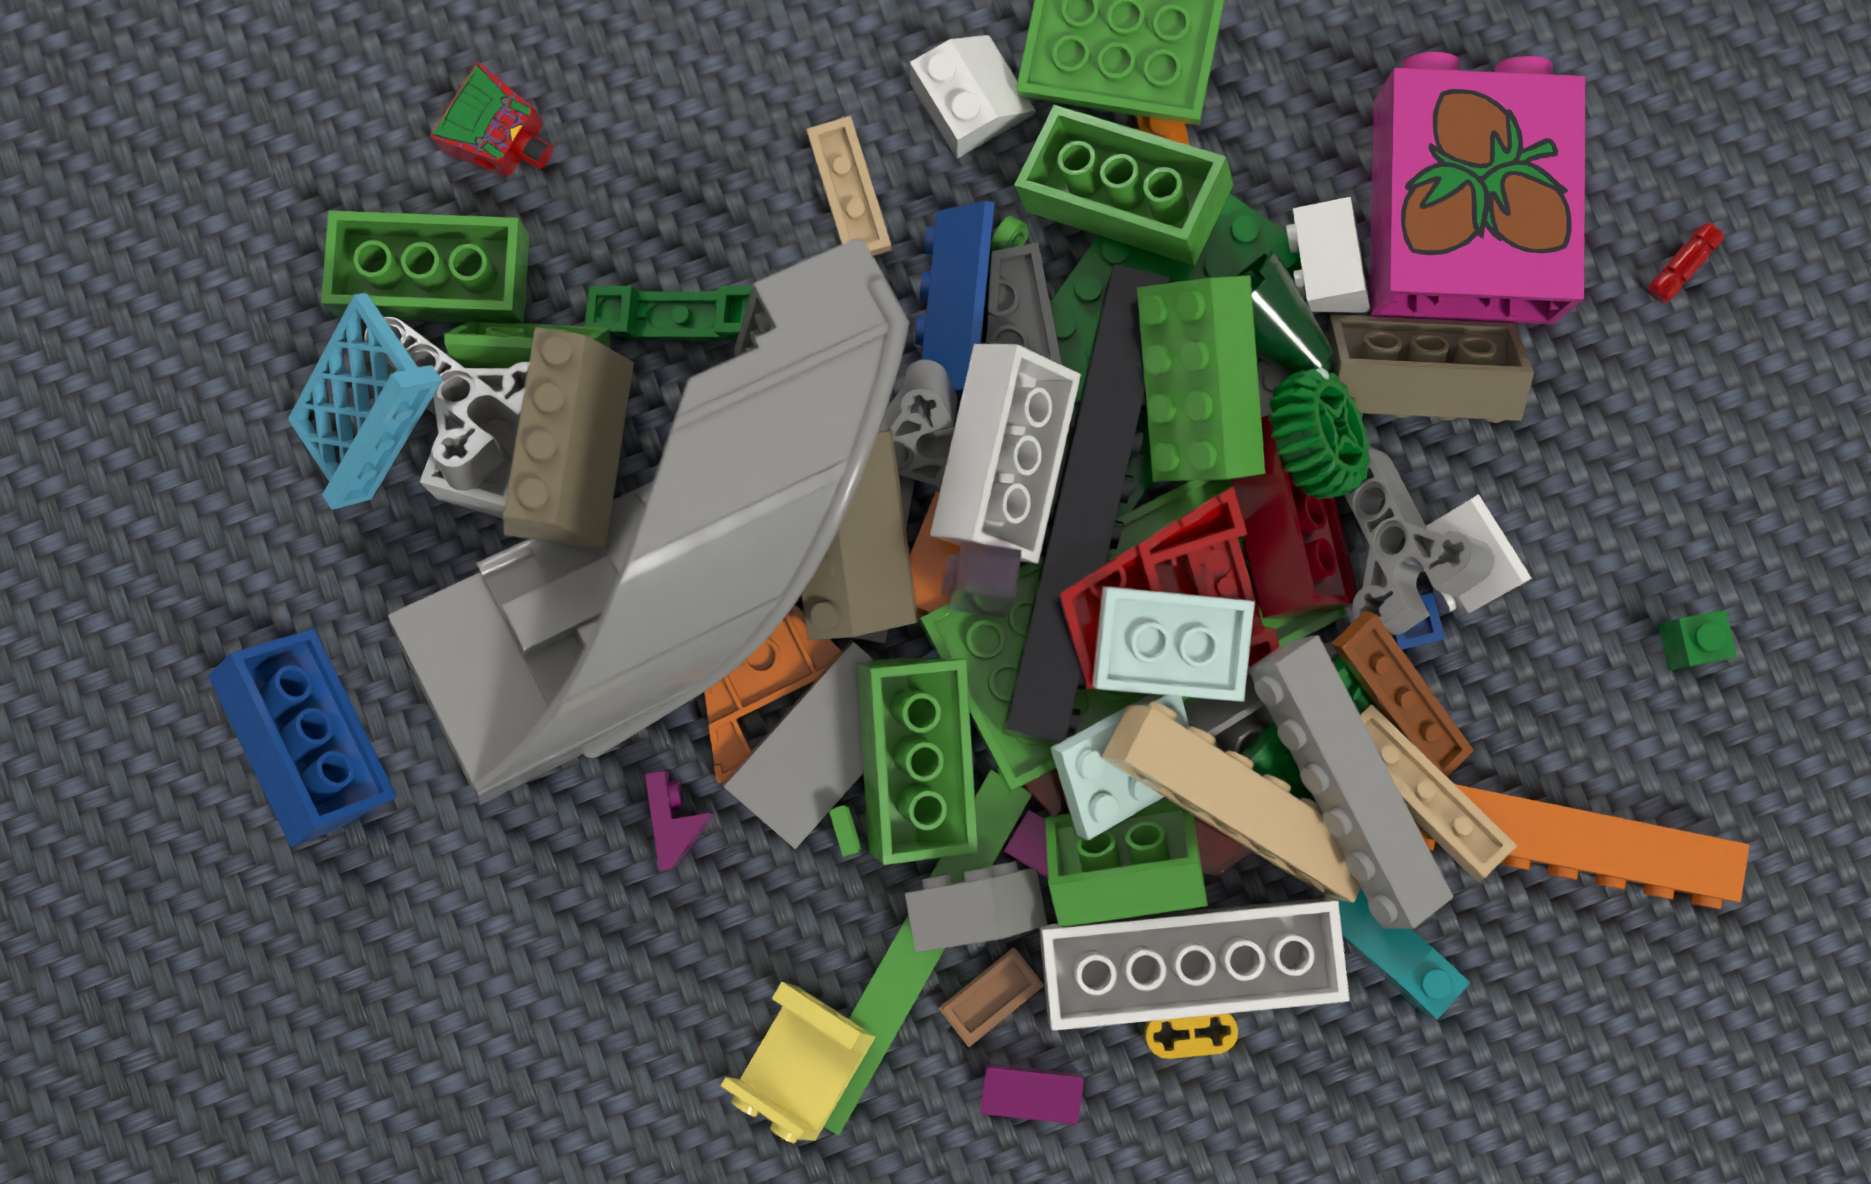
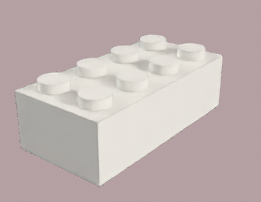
M974 344L930 536L996 559L1030 563L1039 562L1081 374L1017 344Z

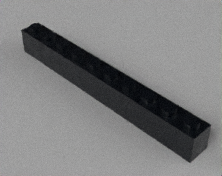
M1114 264L1109 275L1002 732L1004 735L1054 747L1065 741L1066 737H1072L1076 734L1081 710L1073 708L1077 689L1084 691L1086 685L1058 593L1105 565L1108 550H1116L1118 547L1123 522L1115 519L1119 502L1127 504L1131 493L1134 476L1126 474L1129 458L1138 457L1143 440L1144 430L1136 428L1139 413H1147L1137 287L1167 284L1170 281V277Z

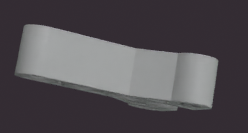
M383 317L417 367L433 365L442 378L441 384L426 409L432 412L437 419L439 436L434 441L432 451L445 481L456 490L467 491L476 488L504 462L494 438L481 429V427L488 421L502 420L518 431L529 362L517 363L509 369L464 368L401 320L395 317ZM367 329L365 330L364 340L366 342H368ZM386 354L389 378L391 373L396 372L397 368ZM466 397V398L463 399L462 401L455 402L456 400H458V399H460V398Z
M918 360L906 369L903 388L885 410L879 431H893L898 475L935 485L940 490L955 429L953 426L955 424L958 396L946 370L935 361Z
M1371 447V449L1367 448V454L1371 460L1366 465L1368 471L1367 479L1361 481L1360 487L1344 494L1370 545L1363 588L1356 594L1352 611L1355 620L1364 611L1376 614L1391 635H1399L1430 616L1416 587L1417 577L1423 569L1435 590L1459 597L1490 575L1494 567L1495 557L1490 546L1478 539L1457 531H1449L1442 535L1429 531L1390 457L1386 453ZM1385 498L1384 507L1379 512V506L1382 500ZM1406 537L1405 545L1399 552V544Z

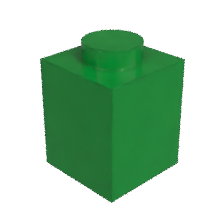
M1726 610L1679 618L1658 624L1669 671L1737 657Z

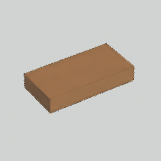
M1013 946L940 1005L938 1009L966 1045L970 1047L1045 985Z

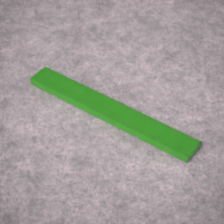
M990 770L975 796L978 853L940 858L929 878L951 874L952 883L965 881L963 872L992 866L1031 798L1032 793L1022 787L1009 792L1001 775ZM909 914L849 1017L851 1021L876 1037L824 1125L825 1128L838 1136L945 949L916 952Z

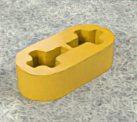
M1229 1013L1147 1021L1143 1036L1146 1045L1154 1054L1161 1058L1173 1059L1227 1052L1234 1046L1238 1038V1027L1234 1018ZM1217 1017L1218 1023L1227 1026V1033L1220 1034L1219 1043L1213 1044L1210 1037L1206 1035L1195 1036L1194 1029L1209 1027L1210 1018ZM1163 1022H1169L1173 1030L1187 1031V1037L1172 1039L1171 1047L1167 1049L1164 1048L1161 1041L1153 1039L1154 1033L1161 1031Z

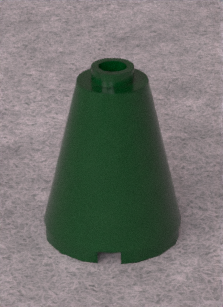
M1271 250L1269 255L1266 253L1262 254L1236 275L1250 276L1256 356L1288 377L1302 370L1324 368L1328 371L1332 366L1329 358L1333 353L1330 343L1281 258L1274 250Z

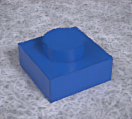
M1433 593L1420 596L1430 616L1404 633L1391 635L1401 650L1445 639Z

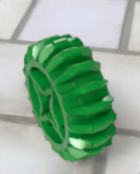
M1324 368L1302 370L1289 375L1288 379L1281 381L1280 385L1273 390V398L1269 400V406L1273 412L1269 416V422L1273 425L1274 429L1271 437L1276 440L1278 446L1276 454L1281 455L1284 461V470L1291 472L1293 483L1296 486H1302V490L1307 496L1313 495L1317 499L1338 497L1360 487L1361 481L1367 479L1368 471L1366 465L1371 461L1367 454V448L1371 449V446L1366 439L1368 430L1362 422L1363 414L1359 413L1356 407V398L1350 397L1348 394L1347 385L1339 383L1338 377L1334 373H1328Z

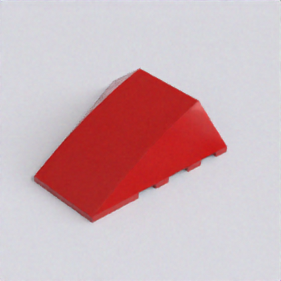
M1229 487L1058 593L1087 689H1096L1092 685L1103 586L1254 601L1247 669L1280 647L1275 629L1263 626L1238 537L1246 535L1247 532L1234 487ZM1247 670V676H1246V678H1247V677H1251V675L1249 674L1248 670Z

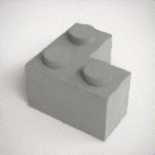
M1016 861L963 872L965 879L963 882L952 883L951 874L922 879L923 889L905 893L916 952L998 940L1047 925L1037 869L1034 867L1018 870Z

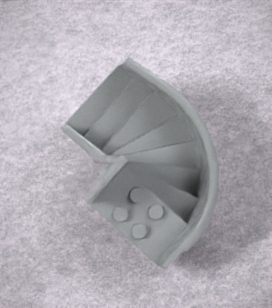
M853 239L753 283L733 352L736 358L689 379L655 480L613 499L605 550L527 539L477 562L476 566L479 573L388 615L393 634L479 805L581 754L587 758L599 757L705 692L738 668L760 647L794 606L817 571L855 494L890 398L909 328V321L864 241Z

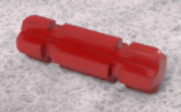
M1709 222L1699 227L1690 237L1688 243H1685L1665 266L1663 272L1652 281L1648 287L1649 293L1662 303H1667L1673 299L1682 288V285L1692 277L1710 256L1709 254L1712 250H1715L1723 241V232Z

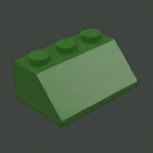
M469 320L445 333L444 337L449 357L464 368L509 369L517 363L530 361L535 327L586 335L610 348V328Z
M1165 798L1154 802L1090 840L1077 836L1071 813L1045 817L1048 881L1059 927L1208 906L1194 815L1169 799Z

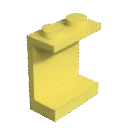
M781 982L772 999L783 1007L741 1078L725 1077L721 1087L734 1095L731 1103L743 1112L754 1117L761 1113L773 1121L770 1129L781 1138L791 1143H796L797 1139L816 1141L876 1036L799 986Z

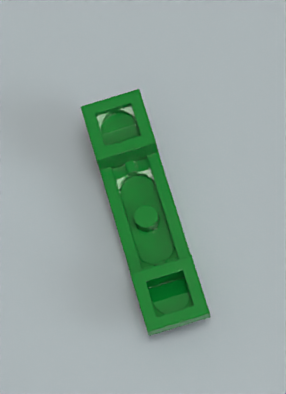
M589 286L585 326L610 328V337L669 342L734 340L738 338L752 286H718V291H638L632 286Z

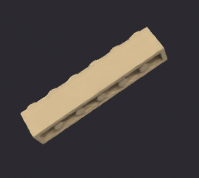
M1150 702L1148 706H1127L1101 757L1102 759L1322 895L1347 902H1355L1361 886L1357 879L1349 872L1346 866V858L1335 836L1326 828L1323 821V813L1316 802L1306 798L1298 800L1289 794L1291 786L1286 782L1267 774L1262 777L1251 770L1254 763L1248 758L1233 751H1226L1224 753L1213 746L1216 739L1212 735L1192 726L1186 729L1175 722L1177 714L1171 709L1156 702Z

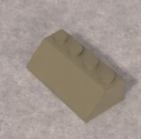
M1330 314L1328 342L1333 349V353L1329 358L1332 366L1327 372L1334 373L1338 377L1339 383L1347 385L1350 397L1356 398V407L1359 413L1388 414L1396 418H1406L1409 416H1430L1442 420L1471 418L1483 419L1494 423L1504 420L1522 421L1534 371L1515 323Z
M535 327L503 514L504 535L602 550L606 549L634 366L633 361L586 335Z
M892 430L878 431L867 464L840 527L817 571L802 592L808 640L856 637L914 624L919 621Z

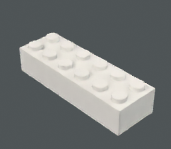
M1327 897L1142 915L1059 927V924L1039 927L1048 1024L1052 1031L1349 1001L1339 904L1337 900Z

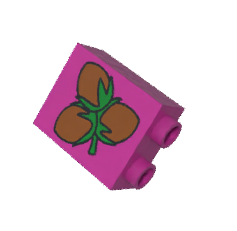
M1425 52L1407 57L1402 62V68H1394L1373 102L1369 316L1555 324L1584 300L1585 76L1553 75V63L1546 58L1537 56H1520L1503 60L1495 66V72L1459 71V59L1449 53Z

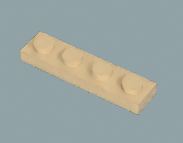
M1373 705L1369 706L1360 717L1413 819L1480 883L1517 845Z

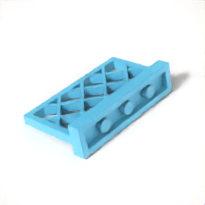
M367 293L353 295L288 418V421L329 480V484L322 496L332 510L372 499L442 382V378L433 365L417 367ZM361 318L367 325L368 342L362 339ZM345 348H348L351 373L345 372L343 355ZM364 350L370 351L372 376H368L366 373ZM386 354L397 368L396 372L391 373L389 378ZM328 379H331L334 404L329 403L328 400ZM347 382H352L355 407L349 405ZM368 385L374 386L375 403L372 408H370ZM312 410L315 411L317 431L308 420ZM330 412L335 413L338 437L333 436ZM351 416H356L358 433L354 439ZM334 446H339L340 464L336 461Z

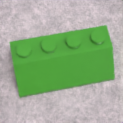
M894 658L856 662L869 854L883 865L978 853L966 659Z

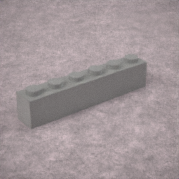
M1316 635L1288 641L1247 669L1255 683L1256 694L1266 704L1278 727L1279 738L1289 748L1299 767L1301 780L1305 787L1312 792L1323 813L1324 824L1329 832L1335 836L1346 858V866L1360 884L1368 900V907L1373 917L1380 923L1382 928L1414 929L1454 897L1321 639Z

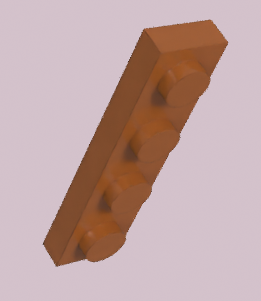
M1364 611L1331 644L1384 717L1446 777L1474 751L1376 614Z

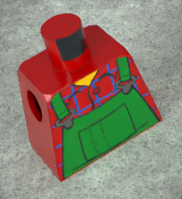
M478 62L430 134V137L440 151L446 155L505 177H509L514 172L521 159L539 170L548 163L553 152V145L537 136L542 127V121L536 110Z

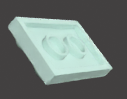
M1103 586L1092 686L1096 689L1244 702L1255 602Z
M1151 693L1131 704L1148 706L1150 702L1159 703L1177 714L1175 722L1186 729L1189 727L1181 696ZM1126 708L1051 748L1077 836L1086 840L1092 839L1164 797L1101 758Z

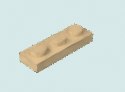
M851 116L807 128L809 142L841 245L853 239H860L866 243L872 256L891 251L890 239Z

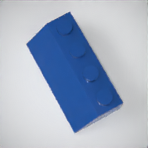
M983 201L937 211L936 227H926L924 254L932 255L931 272L922 271L919 299L928 300L926 317H917L914 344L923 346L921 360L935 361L946 370L958 396L956 409L960 407L974 344H981L995 202Z
M315 629L230 653L208 675L291 848L328 834L397 797Z

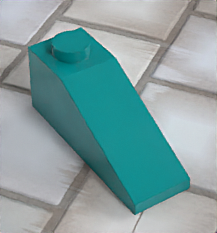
M1362 888L1354 903L1333 899L1337 900L1339 904L1342 938L1423 1015L1438 1019L1470 984L1445 958L1411 929L1382 928L1380 923L1371 914L1368 900Z

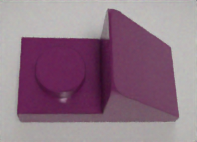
M667 771L645 774L659 871L675 869L710 823L715 813L677 818L676 809L683 808V796L679 780L672 781L671 773Z

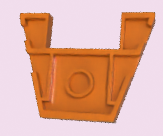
M794 604L760 647L738 668L704 692L715 777L718 783L725 781L752 751L737 718L815 681L841 652L830 639L808 640L805 614L796 604Z

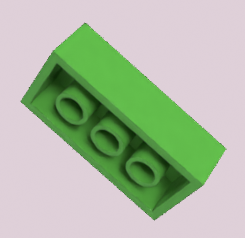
M1054 105L1014 186L1026 212L1195 266L1234 184L1226 156Z
M328 211L321 304L337 318H342L353 295L367 293L383 317H395L403 321L466 323L469 320L524 323L530 235L519 218Z
M1250 276L1215 277L1137 287L1153 482L1221 480L1264 474L1265 464Z

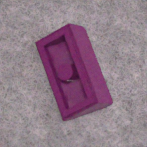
M985 1064L980 1114L1078 1124L1084 1077L1078 1073Z

